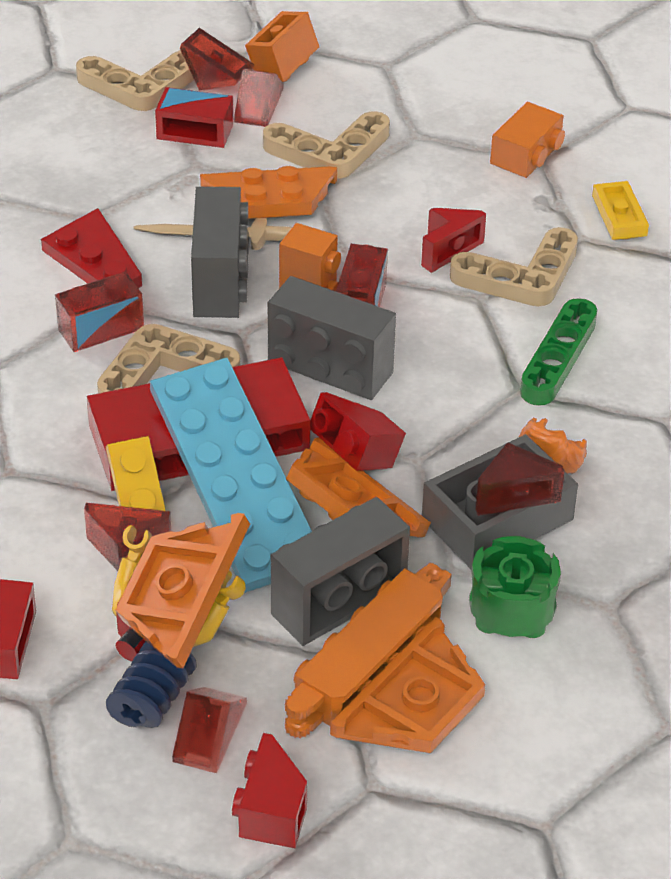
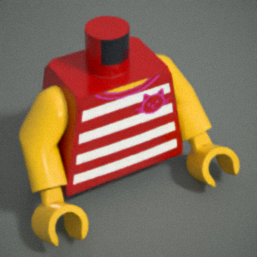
M133 525L128 526L123 532V542L129 548L127 558L122 557L114 583L112 612L117 617V630L121 636L115 646L119 654L131 662L136 654L139 653L145 640L121 620L115 609L152 536L146 530L142 542L133 545L137 529ZM230 570L193 647L213 639L230 608L227 605L229 599H238L245 592V582L239 576H236L232 584L226 588L228 581L232 577Z

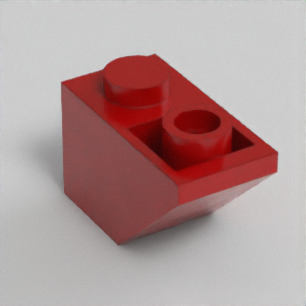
M328 392L320 393L310 422V430L356 471L393 468L406 435L399 426L381 411Z
M263 733L257 751L250 750L248 753L244 777L248 780L245 788L238 787L235 792L232 816L239 819L240 838L295 849L307 811V780L272 734Z

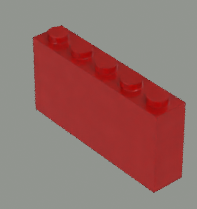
M283 358L232 367L275 456L302 452L306 448L309 449L311 420ZM150 383L86 396L89 427L111 491H115V486L106 451L107 444L149 436L159 481L189 475L150 391Z

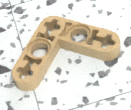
M190 49L174 52L142 76L97 56L83 57L76 63L77 81L79 84L138 111H148L156 108L165 87L182 89L198 78L202 71L200 54Z
M371 111L364 113L333 142L287 124L273 123L263 129V149L273 156L304 168L337 167V179H341L351 175L388 139L390 120L387 115L381 112ZM349 144H362V145H360V146H353V145H349ZM301 150H314V151L305 152V151H301Z
M558 227L548 230L528 267L472 252H461L451 258L450 279L455 285L531 306H545L554 300L576 256L578 237L575 232L567 228ZM559 245H561L560 251H558V250L555 249V248H558ZM550 264L558 268H545L541 265ZM495 277H507V278H509V279H511V280H509V281H498V280H496V279H494V278H495Z
M148 324L140 327L100 376L97 382L98 393L147 384L160 366L181 372L223 358H228L232 367L240 366V355L232 347L162 325ZM183 351H194L197 353L189 357L178 355ZM133 363L144 365L139 369H128L125 367Z

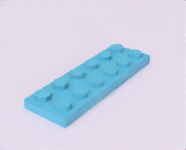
M228 358L151 380L150 391L213 527L231 523V515L236 513H244L250 523L231 565L235 575L242 578L245 582L246 589L244 593L270 585L271 554L276 552L281 546L290 544L309 534L312 530Z

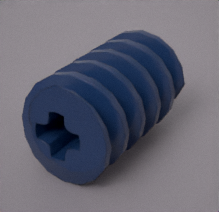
M145 641L139 653L136 654L131 662V666L126 669L122 679L117 682L113 692L106 699V709L110 716L128 727H138L140 725L148 728L158 727L163 720L162 714L168 712L172 706L171 701L176 700L180 694V688H183L189 680L188 675H192L196 669V659L190 653L184 668H177Z

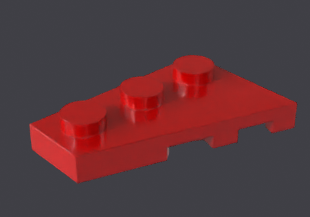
M98 208L41 239L43 252L113 303L142 287L141 272Z

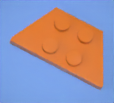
M283 166L277 170L248 168L242 172L200 174L201 187H241V202H248V219L312 215L318 207V202L322 201L328 194L329 183L335 184L337 182V167L332 166L311 168Z
M319 437L314 438L310 448H306L302 452L300 459L297 458L292 464L286 478L287 481L299 489L302 497L317 503L326 510L332 520L347 513L351 508L362 505L377 496L410 526V536L425 537L431 524L430 521L364 471L353 469Z
M244 513L232 514L231 523L209 529L205 522L188 526L179 532L169 531L151 536L115 609L123 622L177 668H184L250 526Z
M435 616L330 722V734L335 738L432 753L484 697L485 683L477 671L467 664L466 655L459 645H452L444 633V623Z

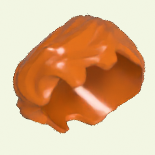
M532 418L521 430L519 437L526 434L567 474L575 473L581 467L587 455V440L583 439L582 442L568 440L563 430L546 429L545 426L548 419L544 418L536 422L537 418Z

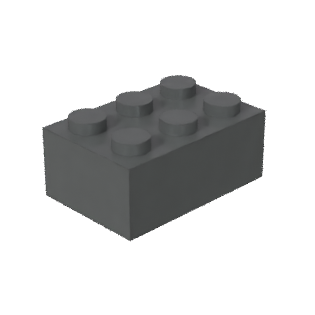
M196 187L191 249L193 317L239 318L240 302H247V279L241 278H248L247 254H249V232L247 226H242L248 225V202H241V187Z
M290 276L267 302L268 360L282 357L288 370L371 401L393 374L395 312Z
M525 434L424 482L422 516L431 522L429 527L472 570V562L476 552L482 546H484V550L491 547L492 541L497 538L521 536L534 540L574 519L578 483Z
M376 496L362 505L351 508L347 513L331 522L316 527L312 532L298 540L281 546L276 552L271 554V615L302 646L350 620L360 606L365 607L377 596L384 582L387 580L392 581L404 568L408 570L410 526Z

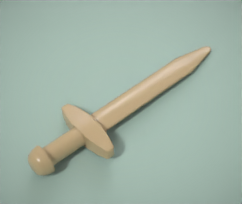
M256 218L252 226L248 227L252 250L262 248L266 240L282 241L292 227L267 226V218ZM150 224L134 226L135 230L159 234H193V225Z

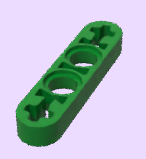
M576 298L567 301L563 305L522 374L520 394L525 402L539 406L551 403L555 399L595 329L597 307L593 302L587 299ZM578 317H580L578 320V324L573 322V320H576ZM565 336L571 337L575 341L564 342L558 340L557 338ZM552 359L557 360L562 364L553 366L548 365L543 361ZM541 378L544 379V380H545V384L542 383V384L538 387V385H539V383H540V379H541Z

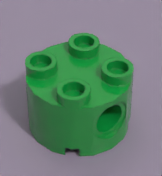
M521 536L497 538L492 541V546L485 550L484 546H482L476 552L472 562V589L469 595L470 610L475 617L476 627L483 633H497L508 637L525 636L528 638H538L545 633L546 626L553 620L557 608L556 594L561 578L558 558L554 553L551 558L545 552V545L537 540Z

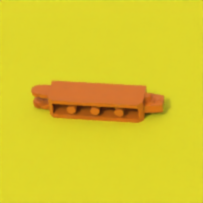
M430 562L415 574L404 568L392 581L387 580L384 582L374 599L365 607L360 606L352 615L350 622L339 633H332L325 641L323 648L311 660L303 661L297 668L293 679L295 689L291 692V696L285 699L286 715H288L285 718L286 733L294 736V738L299 737L301 739V737H306L307 734L310 735V731H314L322 722L330 726V722L435 616L440 619L443 596L451 586L452 574Z

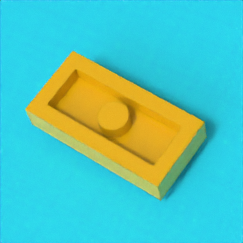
M628 181L593 184L592 197L612 240L648 235L649 223Z
M149 436L107 444L106 451L124 529L130 525L136 527L166 520L167 514Z

